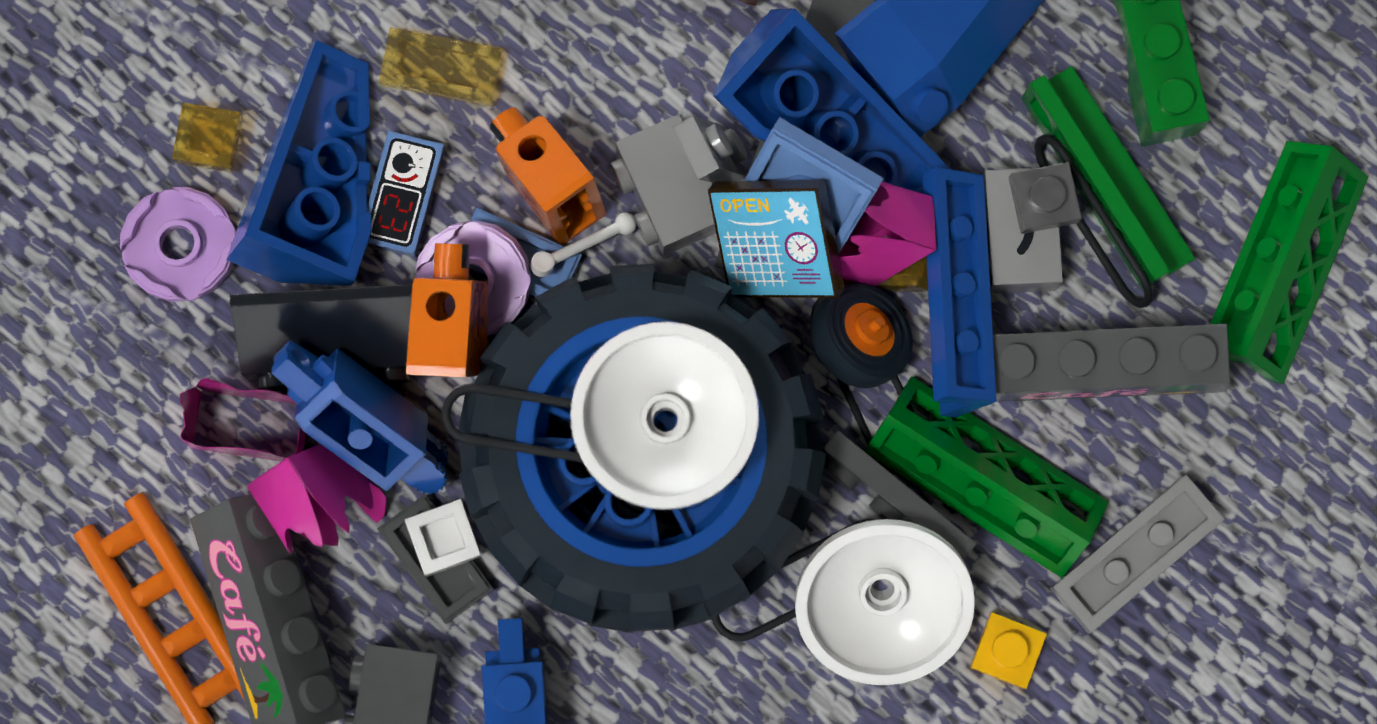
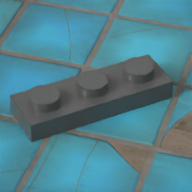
M837 431L823 448V453L826 454L825 459L828 461L824 466V471L850 491L857 484L874 498L869 504V508L882 520H902L926 527L948 541L963 560L977 544L840 431Z

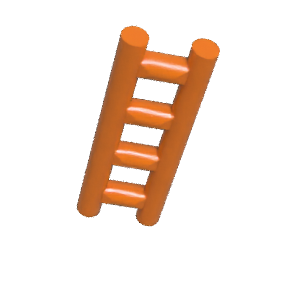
M141 492L124 503L125 508L133 519L103 539L94 524L80 529L73 537L188 724H216L207 707L236 689L244 700L220 617L144 492ZM146 540L163 569L132 588L115 558L141 541ZM176 589L194 619L163 638L145 608ZM207 639L224 669L194 688L176 657Z

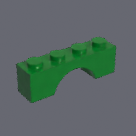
M1113 0L1125 40L1128 60L1127 91L1141 147L1197 136L1210 119L1180 0Z

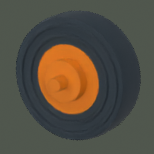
M863 283L844 285L845 289L838 298H824L813 313L810 331L814 349L828 371L842 382L858 388H873L883 385L897 376L907 365L911 357L913 337L909 322L898 304L882 290Z

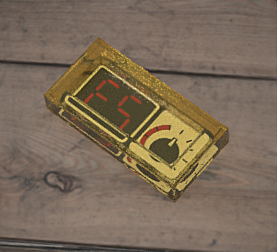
M390 27L378 82L383 87L492 107L503 49Z

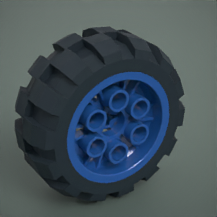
M655 264L610 266L609 274L577 282L573 276L534 297L536 305L513 325L506 322L482 354L480 359L483 364L474 384L572 399L578 378L590 358L606 342L628 329L649 323H681L702 329L721 340L738 356L752 379L759 413L756 440L746 464L734 480L722 491L701 503L689 507L671 509L683 531L682 534L659 541L655 509L645 508L644 512L634 519L618 517L611 507L614 494L606 490L593 476L584 479L574 477L567 470V460L471 445L460 441L462 472L459 473L470 517L477 525L494 558L498 560L521 588L555 612L564 613L588 623L592 627L627 633L652 630L673 631L712 620L714 616L743 600L746 601L778 572L804 535V530L814 505L819 499L826 454L823 453L821 421L824 416L812 375L805 374L791 349L793 341L763 308L757 312L732 295L731 286L692 270L689 276L654 271ZM466 393L464 396L458 428L462 433L572 452L577 450L574 438L549 437L555 416L571 422V408L481 393ZM662 411L654 419L655 427L662 432L673 430L678 422L676 415L670 411ZM598 486L600 492L605 497L587 525H585L569 508Z

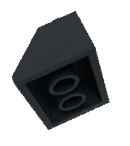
M396 285L230 295V309L241 375L249 382H258V390H287L288 387L272 374V366L275 354L291 340L318 358L322 354L329 357L338 348L387 385L411 382V376L406 375L412 286Z

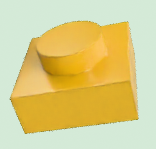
M991 612L988 615L969 668L1021 689H1027L1047 633Z

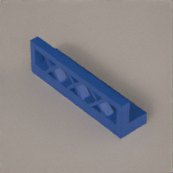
M934 167L922 174L923 194L933 197L936 250L926 256L933 396L935 402H940L941 416L958 417L997 402L984 175Z

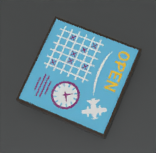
M825 180L715 181L708 189L726 284L732 287V295L735 297L838 298L845 287Z

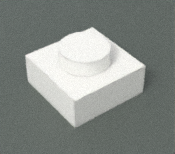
M461 499L404 519L424 576L426 577L482 557Z

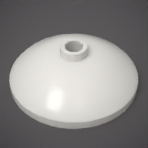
M658 322L644 324L628 329L610 339L597 350L585 365L574 389L571 404L573 438L578 453L592 476L606 490L618 498L650 509L668 510L689 507L701 503L722 491L734 480L746 464L752 452L758 430L759 413L756 391L752 379L741 360L725 343L712 334L681 323ZM662 411H670L678 419L676 427L669 432H662L654 425L656 415Z
M891 519L872 520L855 524L839 531L824 541L813 552L803 567L795 593L797 625L811 653L824 666L836 674L856 682L871 685L906 683L926 676L945 664L964 642L970 630L975 609L972 580L965 562L955 548L943 537L926 527L912 522ZM880 579H886L891 582V585L883 591H878L872 587V584Z

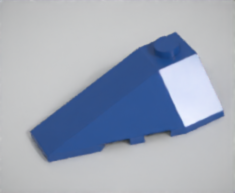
M875 0L834 34L854 70L921 138L963 103L1043 0Z
M795 8L771 9L733 51L713 94V97L753 137L765 142L772 128L781 117L884 178L882 182L923 194V173L934 167L950 169Z
M318 40L314 42L243 212L226 259L227 261L279 283L351 286L354 283L371 234V213H367V184L371 181L370 163L367 162L366 130L370 126L369 63Z

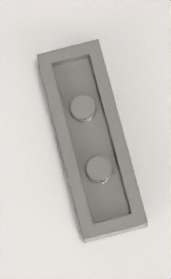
M1186 474L1063 576L1050 589L1087 633H1092L1225 519Z

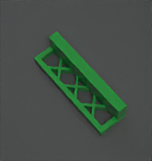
M1070 66L1050 79H1047L1044 74L1031 82L1021 100L1042 133L1053 136L1067 150L1145 271L1151 286L1195 260L1192 252L1074 68ZM1052 147V149L1054 150V152H1055L1056 155L1058 156V158H1059V160L1061 161V163H1064L1063 160L1061 159V157L1059 156V154H1058V153L1055 151V149ZM1072 176L1073 182L1143 290L1139 278Z
M1286 141L1210 325L1227 324L1229 360L1245 363L1264 378L1275 383L1284 384L1369 177L1333 146ZM1338 174L1344 179V183L1336 202L1333 203L1331 188ZM1318 227L1320 241L1315 253L1311 255L1310 239L1314 229ZM1297 279L1298 295L1293 306L1290 307L1288 292L1293 280ZM1275 331L1277 346L1271 360H1268L1263 356L1271 334Z
M912 376L864 450L869 456L1061 578L1089 545L1109 503L1100 495L968 412L958 417L941 416L940 402L934 401L933 389ZM910 400L929 411L934 421H926L907 409L906 407ZM968 436L979 443L984 453H976L965 446L961 437ZM1011 468H1018L1028 474L1034 485H1027L1017 479ZM1061 499H1067L1086 511L1087 515L1084 521L1067 511Z

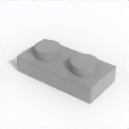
M691 116L673 126L699 180L715 183V181H742L746 178L747 172L742 161L748 158L747 152L739 136L732 128L725 130L722 125L696 116Z

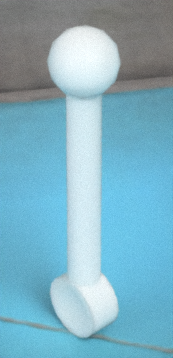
M627 212L621 213L616 217L615 223L551 254L545 251L535 253L531 259V271L538 277L549 276L555 264L619 233L623 235L632 234L637 228L634 216Z

